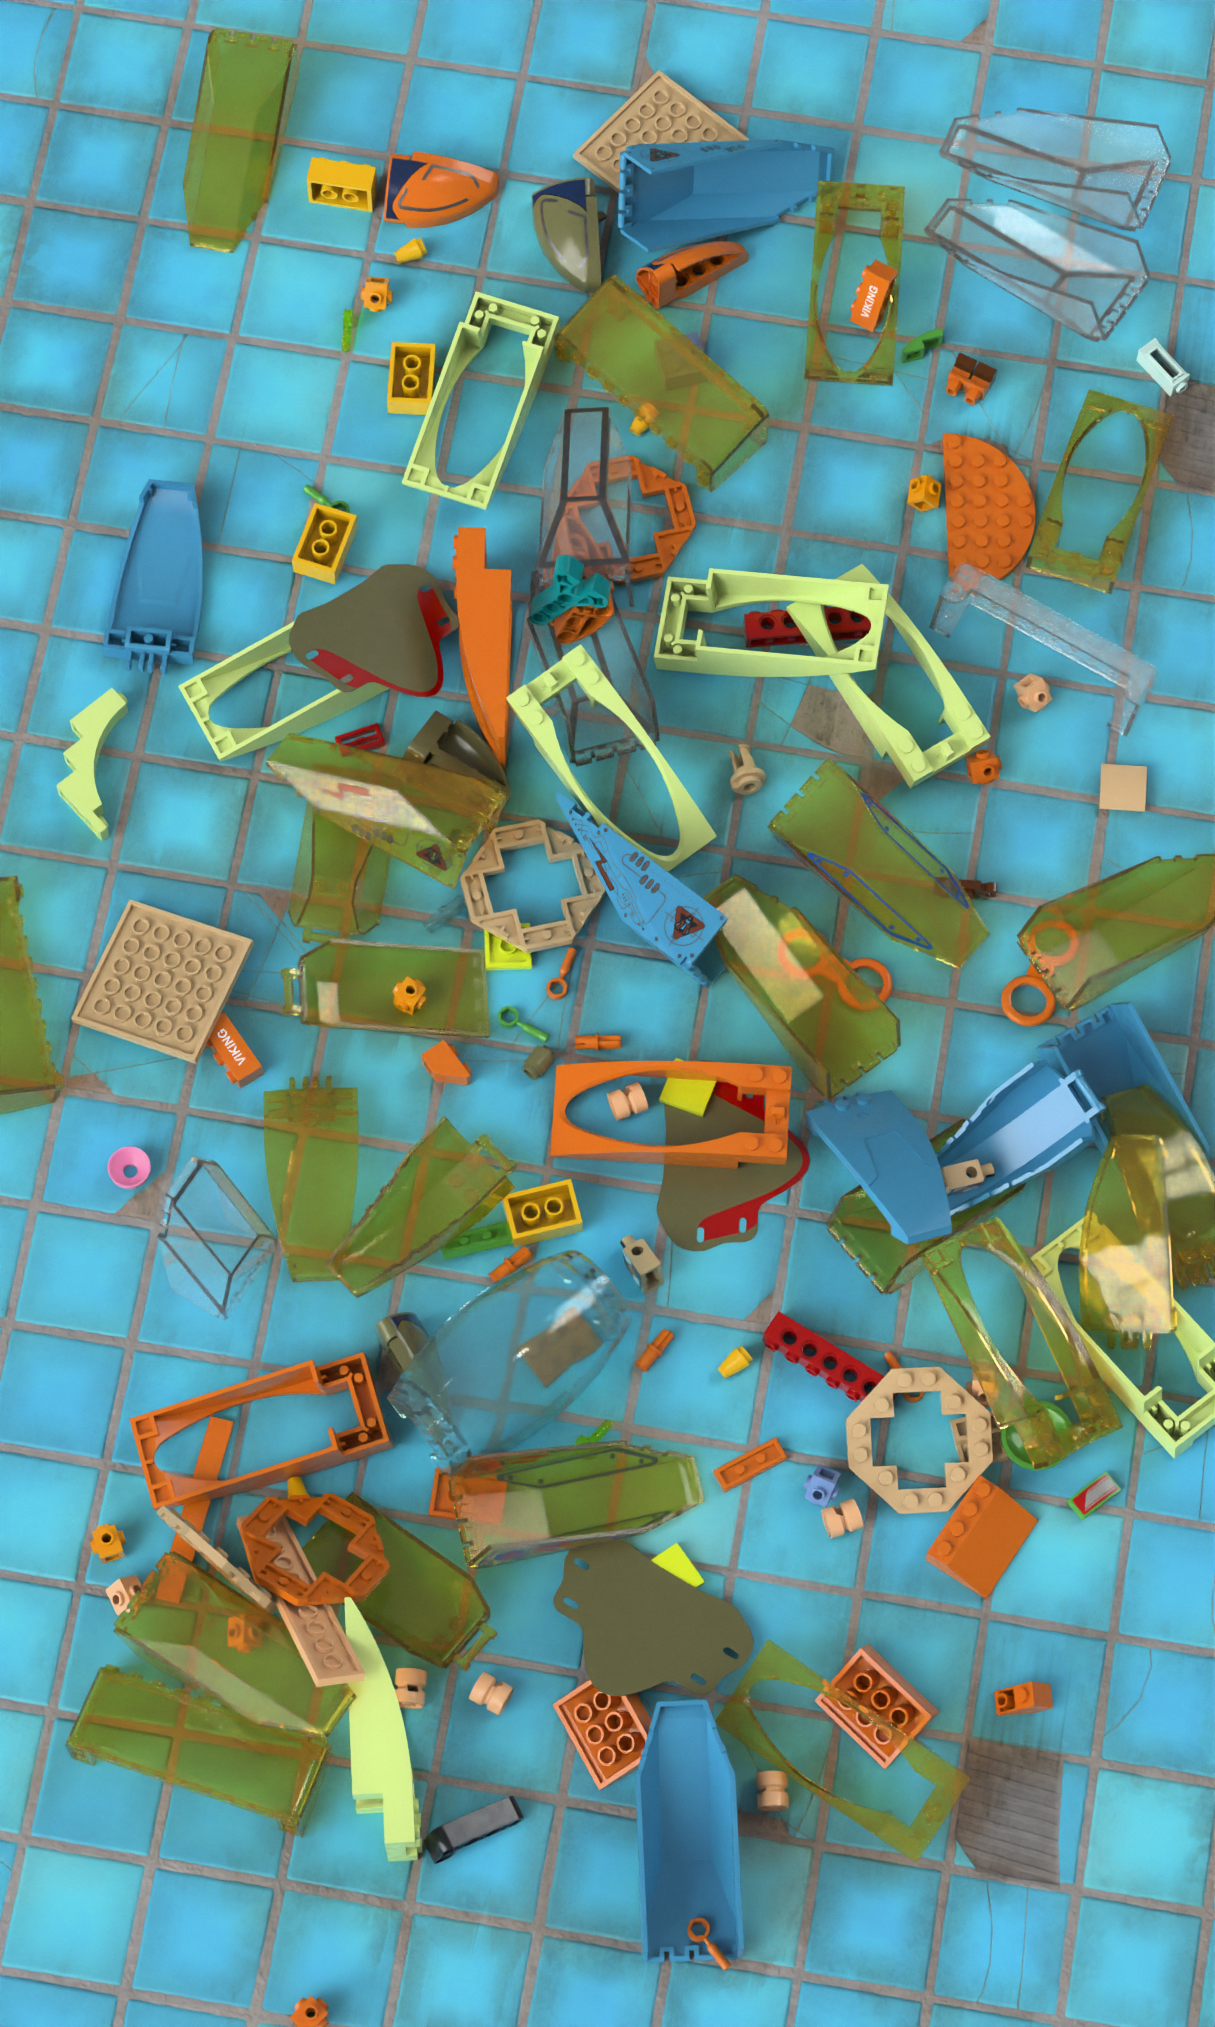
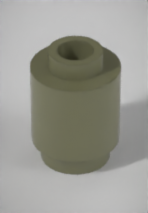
M537 1045L524 1061L522 1071L533 1080L542 1077L555 1061L554 1051L546 1045Z

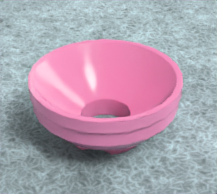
M128 1146L118 1149L109 1159V1176L121 1188L134 1189L140 1187L147 1181L150 1175L151 1163L149 1157L137 1147ZM134 1166L138 1172L136 1176L128 1178L124 1175L125 1168Z

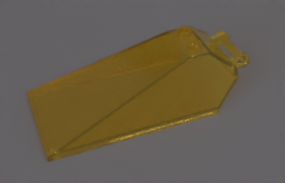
M313 765L311 778L317 779V781L312 782L311 779L310 787L313 788H309L310 793L307 799L288 914L293 926L304 927L302 943L310 944L311 941L341 945V948L349 949L351 934L365 935L375 926H379L393 846V841L390 844L387 842L388 836H392L394 840L397 819H388L397 818L398 816L397 814L389 815L388 813L381 812L398 813L394 805L400 804L404 779L401 776ZM338 783L368 788L369 794L367 797L342 790L343 795L351 794L343 796L344 800L358 803L347 802L326 792L322 793L321 790L317 789L326 790L325 787L311 784L324 785L328 791L339 793ZM370 795H372L373 797H374L375 795H377V796L375 797V798H377V799H373L372 801H364V800H362V799L371 800L372 797H371ZM387 804L391 807L388 811L386 810ZM334 806H335V807H348V808H350V809H347V808H334ZM360 813L361 815H363V816H365V817L374 818V819H378V820H382V821H387V822H381V821H376V820L364 818V817H362V816H360V815H358V814ZM353 825L358 826L357 832L352 831ZM361 828L365 831L363 836L359 835ZM376 828L380 830L379 836L374 835L373 830ZM366 832L371 833L370 840L365 838ZM382 832L386 833L385 840L381 839ZM312 929L342 932L344 934L343 936L314 933Z
M330 938L329 941L300 956L298 968H284L281 970L285 1006L282 1008L283 1015L288 1017L298 1015L300 1016L301 1024L476 1038L490 1037L484 950ZM407 976L412 980L413 978L420 980L426 988L427 1001L422 1009H417L413 1016L401 1011L393 1004V989L399 981L403 982ZM293 978H297L299 982L300 1006L294 1005Z
M351 1492L345 1500L374 1516L377 1534H380L384 1547L383 1553L390 1565L388 1575L365 1601L354 1602L362 1617L367 1623L408 1653L440 1668H447L454 1662L466 1672L471 1666V1661L490 1639L493 1640L498 1635L491 1626L486 1624L490 1618V1608L474 1579L361 1497ZM329 1519L302 1550L316 1578L324 1571L345 1583L365 1560L347 1550L349 1543L356 1534ZM479 1630L482 1631V1635L465 1655L461 1657L459 1653Z

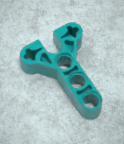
M560 555L556 559L553 573L555 583L532 599L529 621L534 625L544 626L571 607L593 606L595 608H604L609 602L611 582L597 572L588 579L582 580L584 564L569 555Z

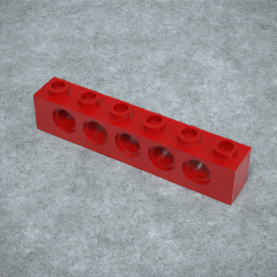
M824 606L825 618L833 641L862 639L869 633L871 622L866 616L839 607ZM775 609L771 612L761 613L759 611H752L744 614L743 625L746 648L808 643L788 611ZM853 618H859V619H861L862 621H861V622H854L852 619H853ZM831 620H837V621H839L840 623H838V624H832V623H830L829 621H831ZM791 623L794 627L788 628L785 624ZM769 625L772 628L767 630L764 629L762 626Z
M779 1311L763 1334L762 1341L765 1342L764 1345L774 1352L780 1351L789 1362L801 1364L810 1375L822 1377L828 1386L833 1389L839 1388L846 1392L845 1395L855 1402H858V1400L862 1402L868 1395L864 1390L865 1387H876L884 1378L882 1374ZM786 1336H791L795 1339L796 1342L793 1344H786L783 1341V1338H785ZM805 1349H813L816 1355L808 1357L803 1351ZM827 1361H832L836 1367L834 1369H827L823 1364ZM846 1374H853L856 1380L848 1382L844 1379V1376ZM893 1393V1401L898 1393Z

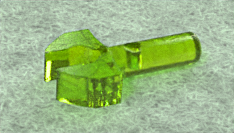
M344 310L341 348L343 352L350 351L353 310Z
M605 1420L590 1437H584L581 1434L576 1440V1445L597 1443L611 1429L613 1424L609 1420ZM576 1446V1453L582 1446ZM593 1446L594 1448H590L589 1451H587L586 1453L597 1451L599 1449ZM597 1454L585 1456L583 1459L594 1458Z

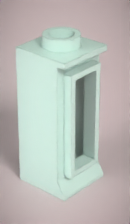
M1156 338L1139 349L1136 361L1170 397L1186 390L1190 374L1183 370L1159 344ZM1151 354L1155 355L1175 377L1172 378Z

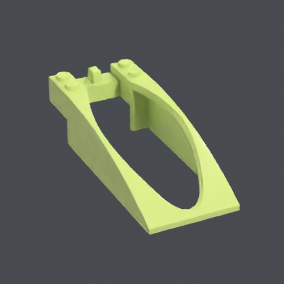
M475 292L465 323L459 322L404 474L403 485L487 510L515 449L560 329L559 316ZM492 324L529 335L527 342L522 341L525 358V386L503 447L491 462L470 481L457 487L445 486L441 483L436 473V444L441 417L456 382L471 361L484 348Z
M863 564L834 579L880 584ZM888 593L885 615L892 620L943 699L945 708L938 719V725L946 722L953 735L922 752L910 732L876 706L859 687L850 673L829 675V677L881 758L887 755L890 756L911 789L985 746L991 736L934 650ZM796 601L786 607V610L817 657H826L838 652L827 625L824 604Z
M709 568L707 580L668 577L654 652L656 669L747 677L822 676L874 670L877 667L889 585ZM772 601L810 602L839 607L860 613L871 622V629L864 638L850 647L826 657L707 647L704 633L701 629L698 630L697 641L683 639L688 611L714 613L729 608Z
M294 622L178 686L220 761L260 749L310 729L370 700L390 688L370 682L352 692H342L336 689L270 727L227 728L214 724L209 718V711L217 699L255 670L292 651L289 645V637Z
M581 644L529 684H524L506 697L508 706L534 739L536 748L582 810L593 815L590 820L596 827L599 828L604 823L667 872H670L717 838V835L660 751ZM574 682L578 683L590 699L591 707L594 708L601 703L625 722L655 761L668 788L679 826L680 841L677 850L673 854L668 856L657 855L633 841L602 814L575 779L561 751L553 722L541 707Z
M1093 1211L1019 1266L1020 1271L1093 1368L1174 1459L1191 1447L1195 1439L1215 1425V1342ZM1068 1248H1076L1087 1252L1115 1271L1142 1294L1174 1332L1187 1355L1197 1382L1208 1394L1178 1417L1162 1400V1387L1157 1386L1144 1396L1075 1321L1064 1294L1058 1272V1259L1062 1251Z
M345 1597L346 1636L365 1672L364 1681L348 1683L353 1800H356V1813H383L384 1839L388 1862L418 1860V1853H423L422 1837L420 1838L421 1813H419V1799H415L409 1748L400 1706L388 1669L369 1627L352 1598Z

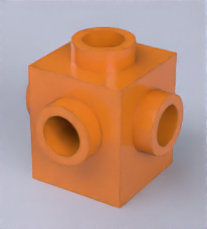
M981 749L965 757L967 774L973 784H988L1000 778L999 770H1002L1001 760L999 756H995L992 750Z
M312 1996L308 1999L303 1997L295 2005L294 2009L296 2011L289 2017L296 2027H326L329 2024L327 2020L330 2017L327 2012L329 2007L320 1997L316 2000ZM310 2013H315L314 2017H308Z

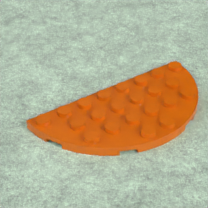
M943 433L949 597H961L975 594L977 591L989 586L993 587L1010 575L1026 555L1033 537L1035 504L1027 480L1015 463L1005 454L990 444L976 438Z

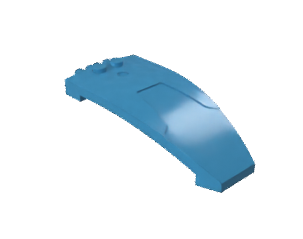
M149 479L139 496L140 503L118 573L102 648L104 656L126 659V671L131 670L132 660H138L139 672H144L145 663L148 661V673H153L155 662L161 663V674H166L168 663L193 665L203 603L202 539L194 483Z
M891 1090L864 1094L862 1091L855 1093L856 1097L854 1098L849 1094L843 1095V1099L840 1096L835 1097L834 1103L823 1100L821 1107L805 1112L806 1127L815 1137L820 1136L865 1190L890 1223L892 1236L910 1245L952 1234L946 1188L935 1151L920 1123Z

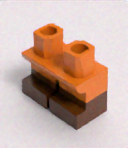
M959 352L956 362L948 375L946 393L954 397L961 390L966 393L964 401L974 406L979 399L983 401L995 382L997 369L982 362H979L977 365V360Z

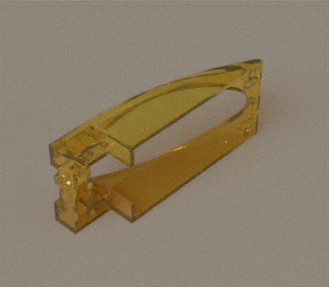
M818 181L804 380L893 386L905 187ZM838 209L881 212L879 238L886 256L887 265L899 271L889 299L887 319L880 340L867 363L855 372L842 371L833 362L822 336L817 310L819 276L826 252L836 234Z
M1089 389L1028 554L1026 568L1112 594L1174 415ZM1127 411L1126 414H1134L1140 422L1145 440L1144 474L1137 495L1123 519L1106 536L1099 560L1082 556L1081 553L1074 551L1070 552L1060 549L1058 545L1063 527L1062 493L1070 461L1079 444L1099 422L1113 413Z
M994 1217L920 1253L1000 1429L1015 1425L1034 1469L1050 1466L1064 1459L1072 1452L1123 1427L1101 1377L1070 1318L1036 1265L998 1217ZM972 1244L989 1251L1014 1270L1068 1388L1055 1395V1401L1070 1397L1080 1417L1077 1421L1056 1431L1048 1411L1026 1389L998 1352L979 1315L963 1272L961 1251L966 1245Z
M769 1639L715 1720V1723L788 1776L916 1863L919 1862L973 1778L932 1751L933 1748ZM773 1679L816 1690L854 1709L881 1730L900 1750L913 1770L936 1785L911 1826L892 1814V1810L883 1812L845 1800L822 1788L800 1772L778 1750L756 1719L749 1700L752 1686L759 1681Z

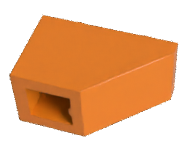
M442 1040L421 1054V1063L435 1081L465 1086L471 1084L472 1072L465 1062L461 1063L457 1058L459 1056L458 1052L452 1044L448 1046L445 1040Z
M1031 1681L994 1691L997 1716L1032 1714L1053 1709L1050 1684Z

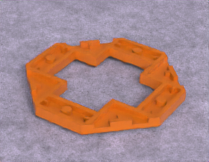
M633 455L607 460L606 485L638 479L642 498L664 494L673 529L653 533L657 553L630 558L629 564L607 565L612 581L618 585L664 576L696 529V521L686 485L680 481L672 480L667 477V474L653 466H647ZM600 462L591 463L587 466L580 480L575 483L569 492L568 497L597 496L595 487H599ZM599 501L567 502L560 523L564 516L573 517L581 521L579 511L599 507ZM610 542L597 544L604 559L613 558Z
M326 1493L322 1497L310 1498V1495H292L290 1499L280 1500L277 1499V1496L266 1497L240 1527L241 1538L255 1583L295 1606L345 1603V1597H351L353 1602H364L388 1575L390 1569L388 1559H385L383 1553L384 1547L380 1534H377L374 1516L333 1493ZM319 1513L356 1534L349 1543L347 1550L365 1561L345 1583L323 1571L314 1583L309 1585L273 1564L281 1555L282 1547L265 1537L285 1515L306 1527Z

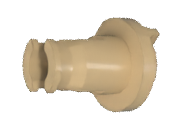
M739 744L741 756L735 755L733 750H729V757L732 759L734 775L730 779V785L734 792L750 795L758 792L764 786L767 779L765 772L760 768H756L754 759L750 754L751 748L749 745Z

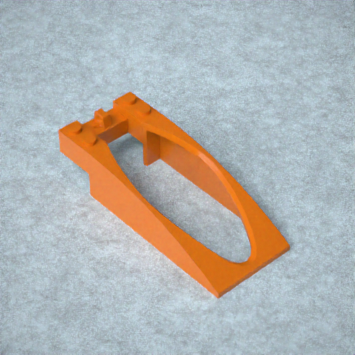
M458 527V535H454L453 549H456L455 556H453L452 568L455 570L456 579L454 599H457L459 646L463 675L471 708L481 736L495 754L506 774L509 711L506 697L509 696L512 635V599L510 597L512 571L507 569H487L486 528Z
M616 1061L557 1065L550 1157L738 1169V1162L786 1165L792 1067L702 1061ZM624 1076L728 1082L738 1086L737 1100L742 1101V1094L766 1095L764 1133L738 1132L726 1137L686 1145H648L601 1136L572 1124L566 1117L565 1109L567 1104L580 1093Z
M361 1352L321 1366H317L313 1360H309L130 1418L153 1509L159 1510L162 1505L165 1508L182 1506L254 1490L287 1481L291 1477H302L394 1448L374 1383L375 1379L366 1354ZM349 1389L360 1424L358 1427L336 1433L330 1427L328 1433L331 1445L326 1449L226 1481L174 1476L160 1470L154 1462L155 1453L158 1448L182 1430L228 1408L268 1397L282 1395L329 1396Z

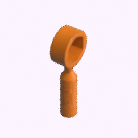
M571 947L568 949L560 968L559 978H553L547 983L546 991L549 998L561 1000L566 996L567 984L563 979L569 973L577 953L576 949ZM560 984L564 988L561 994H553L550 991L551 986Z
M891 1351L883 1356L892 1369L902 1368ZM921 1392L919 1397H910L908 1393H903L904 1399L910 1403L919 1402L924 1395V1392Z
M703 1918L692 1919L687 1928L689 1938L695 1942L704 1941L707 1944L708 1951L724 1971L728 1970L732 1964L718 1946L708 1939L710 1933L709 1923ZM702 1924L706 1929L705 1934L695 1936L691 1931L692 1926Z

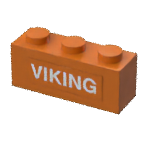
M875 260L871 266L867 265L861 275L864 278L863 282L859 284L856 290L858 297L850 308V311H852L850 321L871 332L879 326L883 320L899 271L878 260Z
M225 1012L222 1013L206 1047L209 1048L211 1046L215 1052L213 1057L219 1066L224 1065L227 1069L225 1074L231 1084L236 1083L241 1089L264 1074L263 1068Z

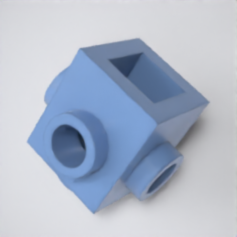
M819 1464L813 1476L808 1475L803 1488L807 1489L804 1498L814 1505L826 1508L829 1501H835L840 1488L836 1485L841 1473Z

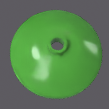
M1041 1400L1027 1401L1013 1408L1006 1416L1001 1429V1442L1008 1457L1020 1467L1035 1471L1047 1470L1060 1464L1069 1454L1073 1444V1427L1065 1412L1056 1405ZM1034 1438L1041 1439V1442L1035 1444L1032 1440Z

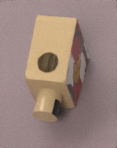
M978 1159L945 1166L941 1169L947 1197L979 1188L984 1183V1179L995 1176L992 1163L980 1165Z
M632 1235L624 1237L620 1241L623 1247L624 1263L642 1293L645 1295L663 1285L664 1279L661 1263L644 1239L635 1241Z

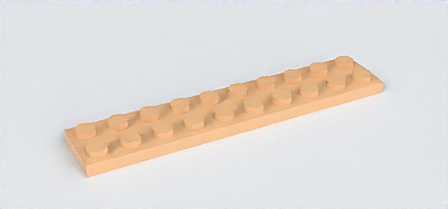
M248 1516L237 1517L236 1525L239 1531L241 1524ZM284 1516L265 1537L282 1547L281 1555L273 1564L312 1585L317 1578ZM269 1591L316 1687L364 1681L365 1672L330 1604L295 1606Z

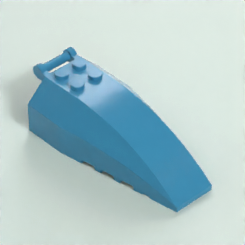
M1046 1061L1031 1062L995 1089L978 1107L974 1115L962 1124L958 1132L946 1141L947 1143L939 1152L935 1153L940 1169L945 1166L975 1159L979 1160L980 1165L992 1163L995 1176L984 1179L981 1187L947 1197L951 1217L1061 1166L1096 1140L1093 1118L1107 1108L1103 1102L1100 1103L1083 1076L1085 1074L1081 1069L1074 1071L1065 1078ZM1076 1082L1092 1108L1087 1111L1072 1088L1071 1084Z

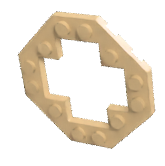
M539 819L494 828L484 846L480 848L473 858L471 865L460 877L471 922L526 953L572 944L605 895V888L582 846L559 830L556 832L547 827V824ZM544 843L549 863L572 859L582 895L561 899L560 904L565 920L522 929L516 909L493 913L484 877L505 873L501 852Z
M941 1367L891 1369L846 1419L848 1468L898 1514L948 1512L975 1482L977 1477L993 1462L990 1412ZM940 1391L941 1415L965 1414L968 1462L944 1463L945 1487L898 1490L897 1465L873 1466L870 1418L894 1417L893 1393Z
M163 1505L156 1513L170 1528L245 1595H248L254 1603L265 1610L270 1616L274 1614L278 1608L273 1604L272 1595L267 1590L257 1585L250 1578L251 1575L242 1567H234L227 1559L229 1555L219 1546L214 1549L208 1543L211 1539L201 1530L195 1532L196 1527L186 1518L184 1519L175 1509L171 1507L168 1510Z

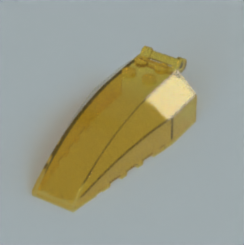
M444 1116L411 1148L394 1171L393 1177L386 1186L382 1187L379 1196L372 1205L367 1207L364 1216L358 1224L353 1226L348 1237L341 1242L325 1266L356 1298L365 1295L423 1261L482 1221L515 1188L507 1176L512 1174L518 1165L513 1160H509L490 1142L491 1138L487 1134L481 1135L470 1145ZM484 1148L503 1167L497 1171L479 1153L481 1149Z

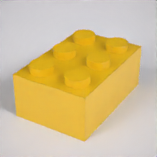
M324 157L311 158L306 179L309 202L373 212L378 190L376 167L368 164H352L348 161H333Z
M391 342L387 393L388 413L426 415L434 394L436 344Z
M314 503L292 558L293 572L336 585L358 529L357 515Z
M571 1179L502 1195V1204L514 1248L583 1231V1222Z

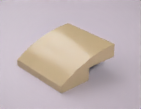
M1101 764L1099 809L1145 812L1147 766Z
M997 1410L989 1411L991 1415L993 1462L991 1464L1009 1460L1001 1442L1002 1427ZM966 1417L950 1420L959 1462H968Z

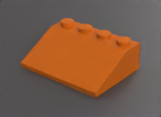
M979 1475L928 1550L925 1560L984 1599H987L1038 1520L1001 1488Z
M869 1644L858 1650L814 1700L884 1769H887L940 1713Z
M588 1680L552 1704L599 1790L638 1770L651 1718L637 1693L625 1696H610L600 1692L592 1684L591 1680Z

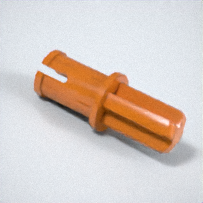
M596 1033V1035H575V1050L596 1049V1051H599V1049H619L622 1045V1039L620 1035H599V1033Z
M523 1246L508 1259L504 1258V1262L488 1274L497 1286L500 1285L513 1272L516 1274L517 1269L532 1258V1253L526 1246Z
M663 1329L651 1344L648 1343L646 1345L647 1349L635 1361V1365L646 1373L656 1359L663 1356L662 1352L674 1339V1335L669 1330Z

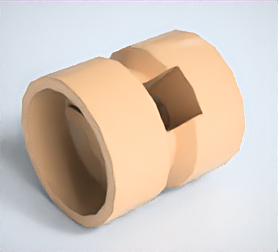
M639 1082L625 1086L624 1091L617 1089L607 1093L610 1108L617 1121L630 1117L632 1112L639 1114L648 1110V1103Z
M853 1498L840 1502L839 1507L832 1505L821 1509L822 1519L831 1539L844 1535L845 1530L853 1532L864 1527L861 1513Z
M416 1668L396 1669L395 1685L398 1688L395 1689L401 1708H424L425 1692L422 1689L426 1687V1671Z
M484 1671L475 1683L469 1700L480 1706L486 1704L487 1710L500 1716L514 1692V1687L503 1681L497 1683L496 1677Z
M763 1771L757 1773L756 1788L760 1790V1793L757 1794V1809L760 1811H782L788 1809L789 1794L785 1792V1789L788 1788V1773L785 1771Z

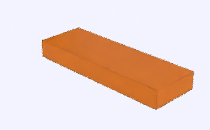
M775 1437L713 1470V1474L723 1492L726 1493L786 1461L788 1457Z

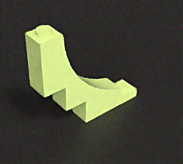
M113 688L70 720L71 728L80 740L67 749L63 755L65 762L74 772L56 785L58 794L101 841L109 837L107 828L109 825L101 816L104 810L96 787L98 757L111 730L128 713V700L121 692L117 694Z

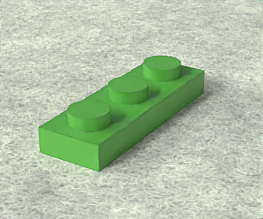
M506 1221L439 1237V1242L444 1260L511 1245L513 1244V1239L508 1222Z

